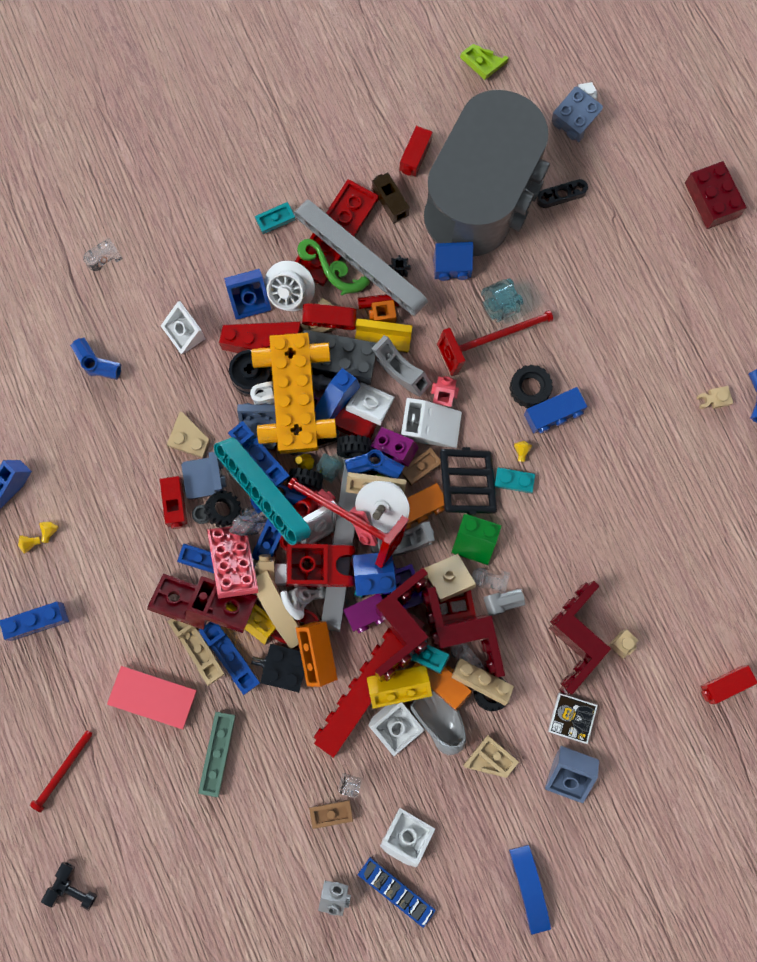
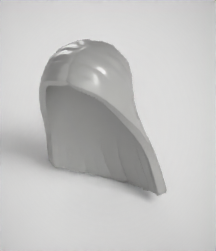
M433 690L431 697L413 701L411 711L430 734L438 750L446 755H454L461 752L466 744V734L459 710L456 712Z

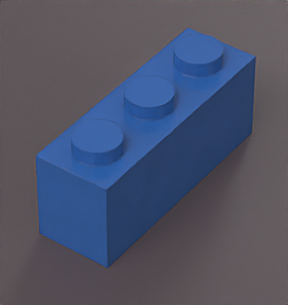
M575 387L526 409L524 416L533 434L537 432L542 434L550 430V427L555 424L557 426L563 425L567 422L566 419L571 417L576 419L582 416L588 406L578 387Z
M57 601L0 620V626L4 640L14 641L68 623L69 620L64 603Z

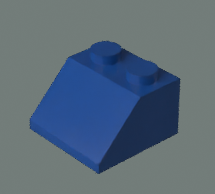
M473 242L436 243L433 257L434 278L441 281H447L451 278H457L458 280L471 278L473 271Z
M260 269L224 278L236 320L271 310Z
M378 553L352 555L356 596L391 593L396 589L392 555L382 568L375 565Z

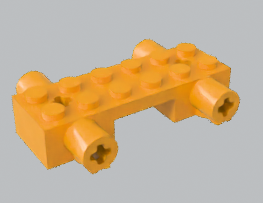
M308 333L270 336V348L252 349L253 368L272 367L276 415L275 424L257 425L259 444L278 443V451L280 454L319 451L318 439L336 438L335 418L316 420L312 381V363L330 362L329 342L310 344ZM290 353L296 354V355H293V358H292V359H289V357H288V355H289ZM296 428L302 430L299 432V435H295L293 432Z

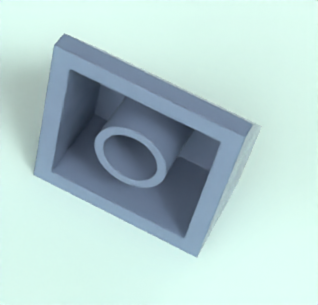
M560 746L553 760L545 790L584 803L598 778L599 760Z

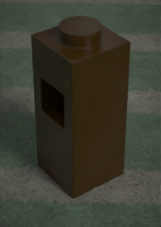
M387 172L384 175L376 176L372 180V189L375 194L379 195V201L393 224L409 216L410 207L390 174Z

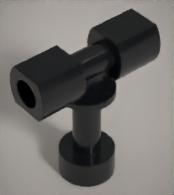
M64 861L55 874L57 879L53 886L47 889L41 903L52 908L55 906L59 896L64 897L67 894L82 902L81 907L89 911L97 895L91 891L85 894L70 886L72 881L69 878L75 866Z

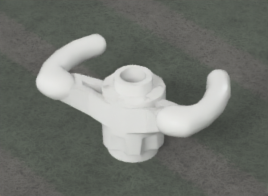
M297 587L288 592L282 591L281 599L288 613L295 620H301L305 615L304 607L312 600L324 599L326 589L325 587H317V590H308L306 587Z

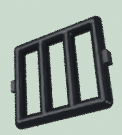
M470 447L441 449L440 461L445 511L447 513H467L471 516L476 515V513L495 514L497 512L492 453L483 450H470ZM448 457L485 458L486 469L449 467ZM449 475L486 476L487 487L450 486ZM451 494L488 495L489 506L452 505Z

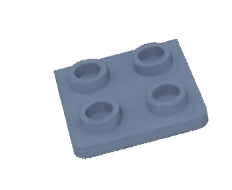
M576 86L553 112V125L559 130H564L571 140L580 142L584 137L585 130L599 115L603 106L580 87Z
M245 403L238 404L237 406L239 423L243 421L257 438V425L276 423L275 405L268 403L263 405ZM266 443L263 446L266 449H275L276 443Z
M210 452L209 458L182 463L185 494L188 499L211 496L217 491L222 492L224 487H227L225 475H222L221 471L224 465L217 458L215 452Z

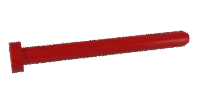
M85 731L38 799L30 803L34 810L42 813L45 808L43 804L92 737L91 731Z

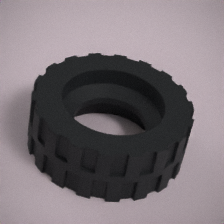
M525 365L521 369L519 368L513 375L509 387L510 394L521 407L530 408L549 398L553 382L550 374L544 368L542 369L538 365ZM534 378L539 382L540 390L537 394L527 395L522 390V383L525 379Z

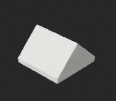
M178 301L161 324V327L178 351L184 354L205 340V337L181 301Z

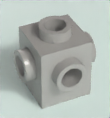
M324 880L318 911L329 913L330 915L343 916L344 908H349L351 895L347 894L348 885Z

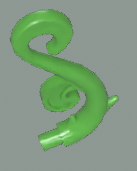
M304 239L299 243L297 252L303 260L311 261L316 258V254L310 255L306 252V247L311 246L316 249L324 274L333 286L342 291L341 295L358 293L370 284V280L365 275L359 280L353 279L354 283L341 281L335 275V271L339 272V278L345 277L348 273V267L344 262L334 261L329 266L321 247L316 241Z

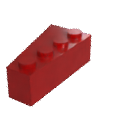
M301 321L223 325L219 344L222 350L235 353L248 349L270 348V336L301 333ZM290 353L288 355L289 359H292L293 355L296 354Z

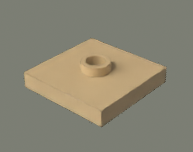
M459 554L424 568L428 572L430 585L436 588L440 603L476 587L475 581Z

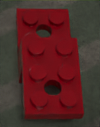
M163 573L147 606V610L204 630L207 621L244 633L258 596L247 594L218 599L215 580L201 576L198 584L194 585ZM170 595H177L180 599L173 602L168 597ZM233 604L237 607V610L233 612L228 611L226 606Z

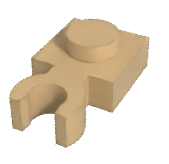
M728 386L710 389L708 394L702 393L696 397L697 399L705 400V404H701L699 409H705L710 404H712L713 409L733 404Z

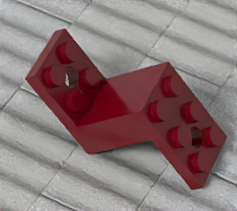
M423 567L376 605L378 616L404 646L375 670L376 677L380 682L384 679L386 682L396 675V669L400 666L403 669L412 661L413 655H420L427 649L429 637L402 606L411 600V595L417 591L419 593L427 586L428 572Z
M595 581L582 584L575 591L577 596L575 598L572 597L562 606L564 611L559 612L550 620L552 625L548 629L583 659V661L580 660L573 667L574 673L570 676L567 675L561 681L562 687L559 690L564 695H573L611 650L607 644L574 616L599 588Z
M435 586L424 588L421 596L423 604L428 606L429 612H426L428 624L432 625L433 631L430 632L432 643L439 648H445L483 639L480 642L482 651L487 654L488 660H485L487 671L497 678L505 676L492 616L485 614L444 624Z

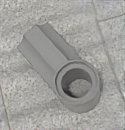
M521 589L483 597L488 615L491 616L525 605Z

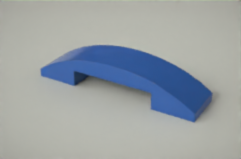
M243 421L228 432L231 437H234L276 487L290 477L263 444H259L258 438Z
M209 622L205 625L204 630H198L243 695L260 684L245 659L220 625Z
M529 845L510 849L509 852L514 871L516 872L531 935L551 930L541 883Z

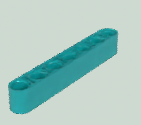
M234 437L215 443L214 452L217 458L290 545H295L311 536L309 525Z

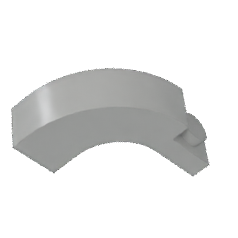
M384 335L372 347L373 352L377 356L376 360L408 391L420 397L432 384L424 371L410 364L398 352L389 337Z
M430 521L423 522L405 531L401 544L392 556L403 555L431 545V542L435 541ZM376 538L378 542L376 546H370L372 553H379L382 540Z

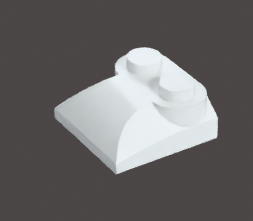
M403 703L385 706L372 717L368 725L393 756L424 731Z
M399 808L386 835L382 839L380 847L387 854L402 863L417 867L435 828Z

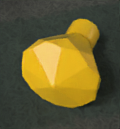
M525 441L514 443L518 454V461L525 462L526 455L532 448V444Z
M302 454L295 458L298 468L308 470L313 468L314 459L310 454Z
M40 522L41 542L49 543L50 537L59 527L52 522Z
M19 535L18 546L24 554L35 545L41 544L39 537L31 538Z

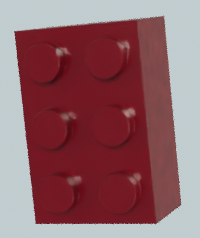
M724 161L691 172L685 181L688 192L707 229L739 218L747 208Z

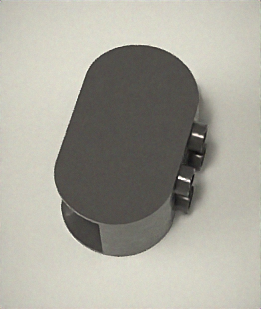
M490 90L477 94L463 108L428 176V198L424 210V223L429 235L436 243L473 242V257L490 253L498 248L505 241L510 229L518 232L521 230L529 212L527 210L531 202H535L544 183L543 179L550 166L549 162L542 160L548 142L547 122L543 113L531 100L511 91Z

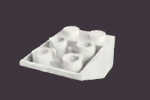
M407 398L401 435L414 440L416 443L457 448L462 412L429 401Z

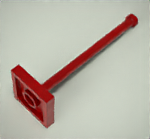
M548 310L543 315L458 345L451 328H447L442 331L437 346L451 376L459 374L466 361L462 352L542 322L553 321V315Z
M293 477L290 480L288 488H294L382 540L375 563L378 567L382 568L401 544L409 521L407 517L402 515L390 532L386 534L297 482L296 478Z

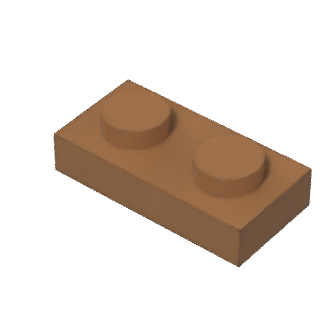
M429 448L411 461L408 467L404 466L402 474L412 486L439 467L441 461L432 448Z
M350 800L309 808L312 829L353 822Z

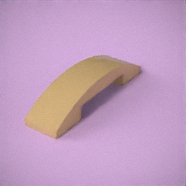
M267 570L256 577L258 593L256 594L277 631L292 649L299 645L296 627L301 625L285 609L281 595L277 590L278 586Z
M174 619L167 621L184 645L208 686L225 675L215 655L196 627Z

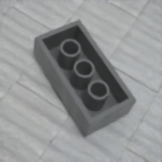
M304 330L303 333L309 334L310 344L329 342L330 362L312 363L313 375L323 374L324 377L334 378L343 368L357 378L359 383L371 385L377 357L372 350V347L376 344L375 342Z

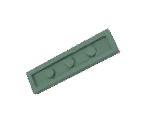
M215 712L198 794L217 798L220 795L236 715Z

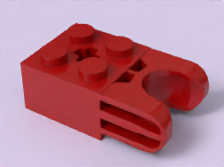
M287 544L286 586H354V577L339 573L336 569V561L343 557H351L355 553V547L351 545ZM305 561H308L309 564L312 565V567H310L308 570H305V567H302Z

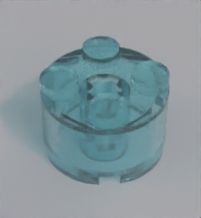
M510 278L507 280L502 279L483 288L481 291V297L485 296L483 306L492 320L497 319V323L520 312L523 299L521 295L517 294L514 283Z

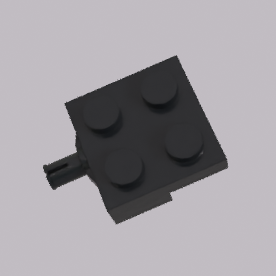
M270 644L265 659L253 656V660L260 662L251 661V664L261 666L263 670L260 683L300 693L304 677L300 651Z

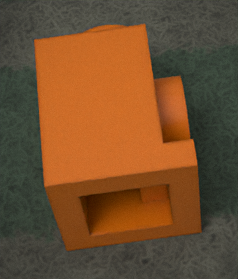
M394 300L372 303V310H368L370 320L396 323Z

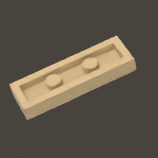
M348 472L346 492L358 494L368 483L385 481L396 484L405 494L406 480Z
M461 658L457 662L451 677L505 706L509 702L514 688L513 685Z

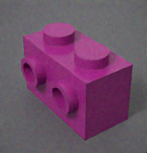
M381 427L371 445L373 450H380L383 455L407 467L419 448L414 440Z
M380 594L373 595L343 609L353 632L357 631L360 634L368 630V625L374 622L376 625L383 623V620L376 613V605L383 600Z

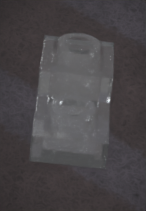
M250 513L244 516L239 515L232 521L233 526L229 529V532L241 536L259 534L264 528L267 518L265 515L253 518Z

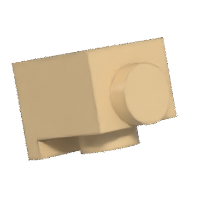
M269 554L259 555V561L255 563V574L261 575L268 570L275 581L276 558L271 557Z
M626 629L622 630L611 641L609 646L624 659L637 648L636 643L639 640Z

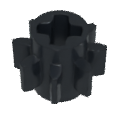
M401 255L396 259L391 258L392 264L389 266L402 277H408V271L411 270V265H407L408 258H401Z

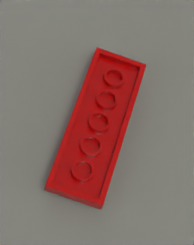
M347 179L326 214L355 237L379 200V195ZM312 233L309 239H313L321 247L329 266L334 261H340L342 256L316 234ZM308 246L306 247V252L310 255L316 254V258L306 261L298 255L294 262L303 265L312 275L314 282L324 286L328 279L324 274L318 253L315 248Z

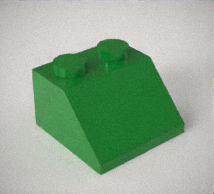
M464 513L451 554H459L460 557L488 565L502 525Z

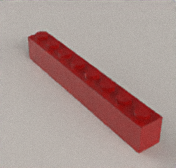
M408 612L422 629L425 623ZM389 628L382 637L385 639L382 645L377 644L371 652L373 655L371 661H365L359 671L362 672L358 679L354 677L348 687L351 690L347 696L343 694L336 703L339 705L336 712L331 711L325 719L327 722L325 728H319L313 737L316 739L314 744L333 758L371 704L367 677L375 676V670L404 647Z

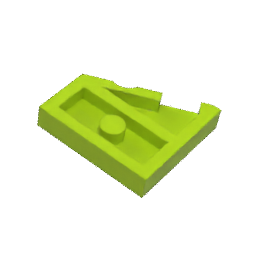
M475 44L469 46L460 55V58L484 80L503 67L509 59L507 56H503V58L493 55L494 51L483 49Z

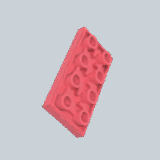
M246 524L207 529L218 599L258 593Z
M121 666L107 705L184 729L197 690Z

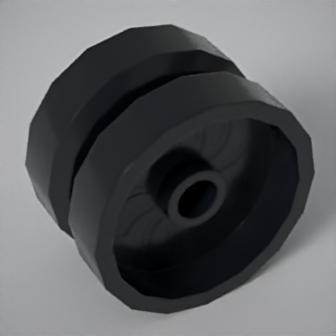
M249 349L236 354L230 362L229 375L233 386L244 396L251 397L250 392L253 386L272 381L273 375L270 367L253 368L251 350ZM258 390L256 394L263 392V390Z

